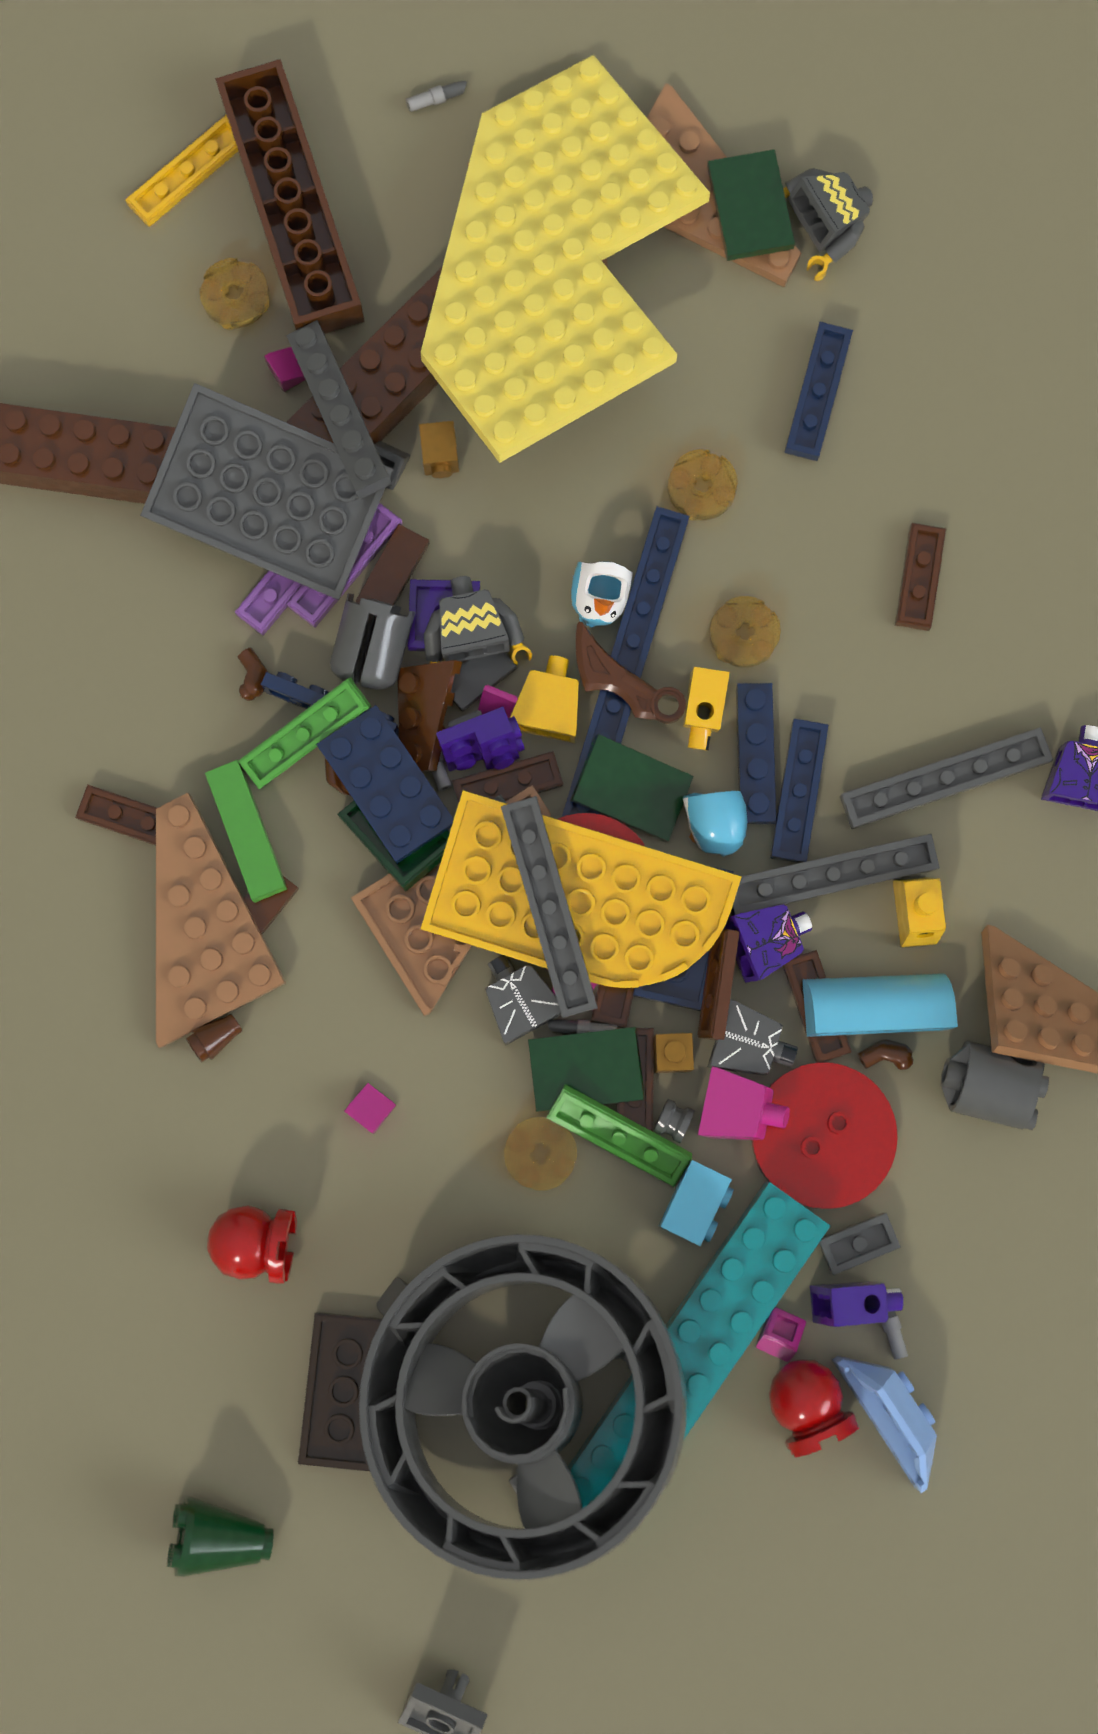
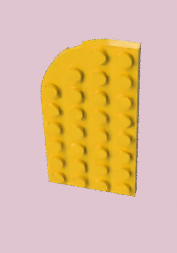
M463 790L421 929L548 969L501 806L508 804ZM542 815L590 982L608 987L637 988L666 981L689 969L691 965L711 949L726 925L741 876Z

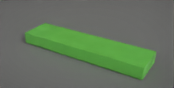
M348 678L238 762L257 788L261 789L317 748V743L360 716L372 706L354 681Z
M238 759L206 772V778L251 900L256 903L287 890L248 781Z
M564 1084L546 1117L673 1187L692 1159L691 1152Z

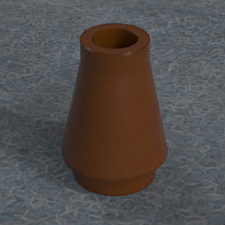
M229 1014L222 1019L192 1030L193 1034L187 1037L186 1040L201 1062L208 1058L212 1061L236 1035L242 1032V1029L234 1016Z

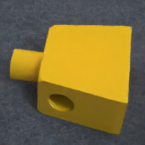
M551 655L548 659L546 672L530 670L510 716L516 718L521 732L575 743L579 681L566 677L569 665L568 659Z
M700 667L692 669L683 727L690 728L687 748L709 750L711 731L718 732L721 728L730 672ZM699 706L709 708V719L698 717Z
M926 877L894 880L893 886L901 948L936 945L946 930L940 879Z

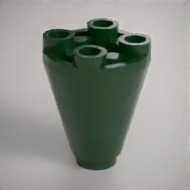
M186 1497L183 1504L175 1505L172 1527L178 1528L176 1544L170 1543L167 1556V1567L174 1568L175 1576L185 1577L258 1564L261 1560H270L274 1531L273 1529L265 1528L263 1523L194 1497Z

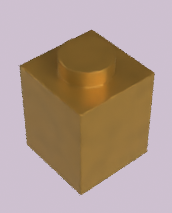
M454 420L419 424L425 476L432 475L434 478H447L452 473L459 472Z
M692 1033L656 1034L654 1036L655 1073L691 1072L694 1070Z

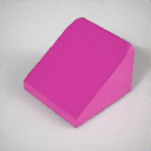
M291 347L270 352L264 356L267 366L284 392L306 380Z
M485 685L478 710L485 714L504 707L507 717L510 718L518 698L490 685Z
M367 1083L344 1112L368 1131L375 1134L396 1107V1104Z
M775 1307L764 1324L756 1348L789 1362L798 1350L807 1321Z

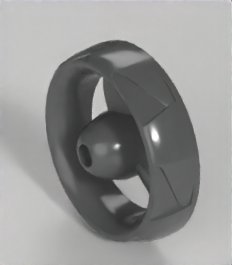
M539 1235L498 1236L476 1241L438 1259L415 1277L392 1303L374 1335L365 1360L359 1399L360 1431L369 1470L379 1493L400 1524L420 1544L445 1561L475 1574L499 1579H540L573 1571L607 1555L625 1542L651 1512L675 1472L683 1447L687 1420L685 1379L679 1356L659 1310L643 1289L618 1266L586 1248L561 1239ZM519 1284H542L557 1287L573 1294L561 1305L551 1319L539 1347L519 1343L504 1345L490 1351L476 1363L450 1347L433 1343L439 1331L459 1309L475 1298L495 1289ZM624 1349L631 1367L635 1386L636 1408L632 1437L623 1462L611 1482L589 1505L582 1508V1501L576 1483L559 1452L573 1439L581 1421L583 1397L579 1381L605 1367ZM527 1398H528V1406H527V1409H526V1404H525V1403H526V1400H527ZM416 1413L427 1416L463 1415L469 1435L483 1452L496 1460L517 1464V1502L520 1519L524 1528L499 1525L485 1520L461 1506L445 1491L430 1469L423 1453L416 1424Z

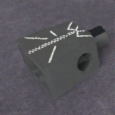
M501 955L488 963L497 982L488 986L485 990L505 1045L514 1042L548 1023L549 1020H553L561 1015L556 996L530 964L516 971L509 957Z
M730 999L725 1039L715 1040L707 1067L712 1068L713 1066L727 1071L767 1075L769 1074L772 1061L792 1067L798 1047L779 1041L783 1025Z

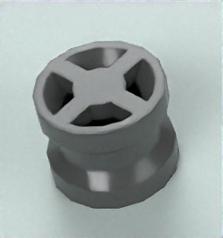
M667 1099L655 1125L654 1132L658 1134L667 1133L672 1136L673 1141L681 1143L695 1110L690 1108L681 1109L676 1106L675 1101Z

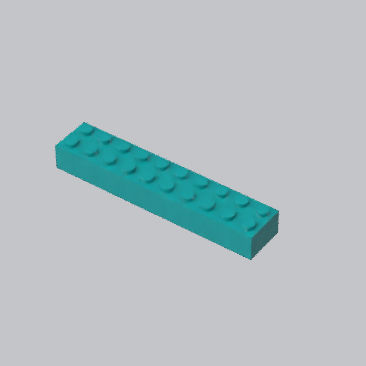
M764 1182L665 1325L679 1356L685 1379L687 1420L684 1439L830 1228L828 1223L771 1182ZM632 1374L567 1466L578 1488L582 1508L589 1505L603 1492L615 1476L627 1453L633 1433L636 1408L635 1386Z

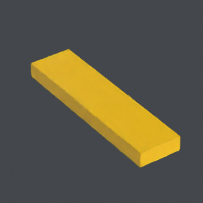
M227 115L125 199L127 205L148 227L154 224L238 152Z

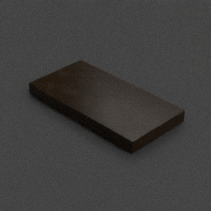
M315 1313L298 1464L370 1471L360 1431L359 1399L365 1360L374 1335L382 1321L381 1318Z

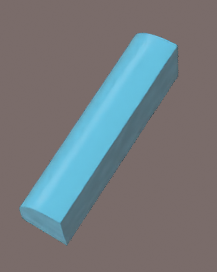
M943 973L802 979L807 1037L946 1031L958 1027L953 987L948 976Z

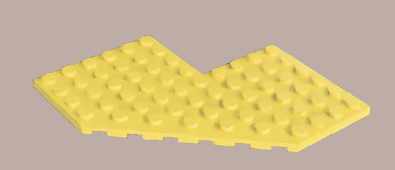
M594 55L482 113L421 349V361L499 463L677 361L675 350L602 260L709 202L710 192Z

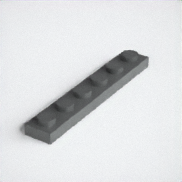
M316 320L286 335L359 499L392 484L318 321Z
M1040 727L843 793L839 797L850 827L854 829L1048 764L1053 761V758Z
M537 796L501 806L562 1018L598 1008Z
M932 834L741 876L731 913L736 915L939 869L940 866Z

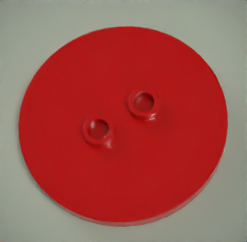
M826 1062L797 1067L780 1076L769 1086V1088L773 1089L772 1104L787 1106L790 1113L785 1129L767 1125L764 1140H751L756 1162L768 1182H771L801 1205L820 1209L840 1208L856 1203L867 1197L882 1183L895 1158L898 1141L897 1125L889 1101L872 1080L850 1067Z

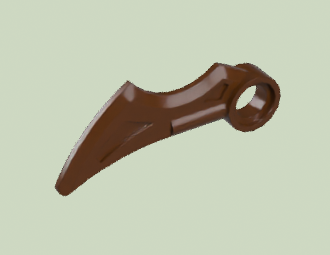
M582 621L578 622L576 629V658L580 677L586 692L605 690L619 695L628 703L635 718L657 720L664 724H672L683 716L686 709V700L678 689L663 687L657 690L627 670L600 646ZM672 696L677 700L678 710L674 714L665 715L659 711L658 702L662 697Z

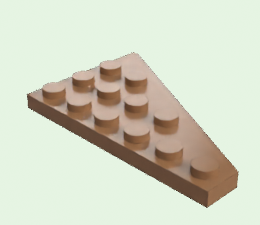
M666 83L647 119L710 192L709 202L669 223L664 228L726 258L707 164L708 161L727 157L674 88ZM794 246L793 250L731 261L785 287L800 259L801 252Z
M533 785L506 801L507 804L537 796L542 815L551 817V813ZM440 863L406 892L388 874L351 897L425 1017L433 1011L473 946L421 929Z
M189 793L156 809V1043L159 1048H163L192 1033V1030L207 1025L286 984Z
M987 925L981 934L992 1053L1098 1074V992L997 927Z

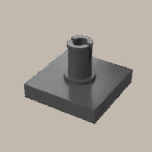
M449 1669L446 1672V1678L440 1692L418 1682L416 1683L403 1708L398 1723L421 1734H480L488 1714L461 1702L470 1679L462 1673L454 1690L453 1685L459 1671Z

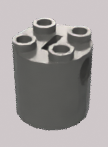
M966 1041L959 1052L946 1060L941 1075V1087L951 1112L1021 1130H1033L1038 1117V1110L1035 1109L1039 1097L1044 1098L1046 1096L1049 1077L1043 1075L1044 1063L992 1053L991 1046Z

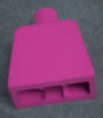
M712 1066L698 1135L711 1139L764 1140L767 1125L786 1128L790 1110L787 1106L772 1104L773 1089Z

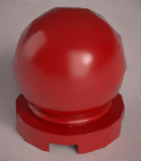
M247 1205L232 1208L219 1215L210 1228L207 1238V1251L212 1262L222 1274L239 1280L254 1279L266 1272L268 1273L270 1283L285 1284V1281L287 1282L289 1279L294 1252H287L289 1234L296 1235V1211L279 1209L276 1217L272 1219L264 1210Z
M815 1360L789 1362L780 1368L772 1379L769 1390L771 1411L779 1424L792 1432V1436L785 1443L795 1458L822 1450L819 1442L833 1435H836L838 1441H841L859 1429L853 1411H840L843 1401L840 1381L829 1368Z

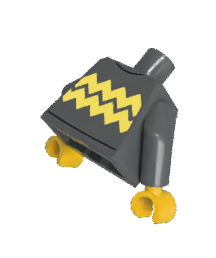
M811 168L787 181L786 187L783 190L785 198H787V201L818 251L825 250L827 252L823 256L816 255L811 257L807 265V271L813 265L818 264L822 266L823 270L814 278L815 281H820L826 276L828 264L832 261L836 263L856 245L864 230L863 221L870 213L869 207L873 203V194L868 187L857 189L849 174L845 172L830 173Z
M469 576L456 577L450 581L453 596L439 600L440 609L431 614L424 632L425 658L429 661L428 664L440 662L442 659L443 661H465L509 651L510 659L514 664L518 665L515 655L519 650H525L527 659L529 661L532 659V652L522 643L524 636L517 615L501 599L492 598L489 590L486 589L474 592Z

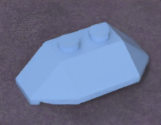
M841 1356L833 1358V1363L914 1488L920 1493L927 1490L937 1434L931 1425L936 1423L927 1407L923 1403L918 1406L910 1395L915 1389L903 1371L897 1374L895 1370L882 1365Z

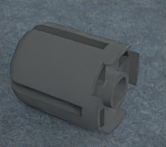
M348 593L330 660L331 670L342 681L351 678L354 683H359L361 679V686L375 690L389 688L398 679L415 611H409L408 616L400 614V606L361 598L360 603L353 601L355 594Z

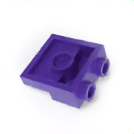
M504 707L436 733L449 772L456 769L459 771L469 769L476 764V761L481 759L486 770L493 768L497 770L504 769L512 765L514 760L519 759V752L525 750L516 718L514 716L508 718Z

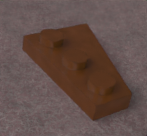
M450 660L400 668L398 675L399 739L422 773L437 771L441 747L436 733L446 729L443 723L447 706H452L455 693H452L451 689L455 673L460 674L461 661Z

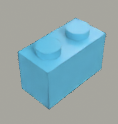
M691 1160L684 1170L658 1226L698 1246H701L703 1240L710 1242L718 1225V1222L713 1220L719 1207L726 1208L734 1189L729 1187L732 1179Z

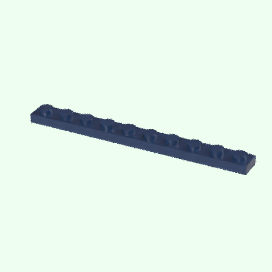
M656 506L611 653V657L639 678H641L690 517L689 515ZM600 690L562 816L575 813L600 814L571 802L570 799L595 736L599 734L620 744L622 742L631 708L622 697L613 692Z

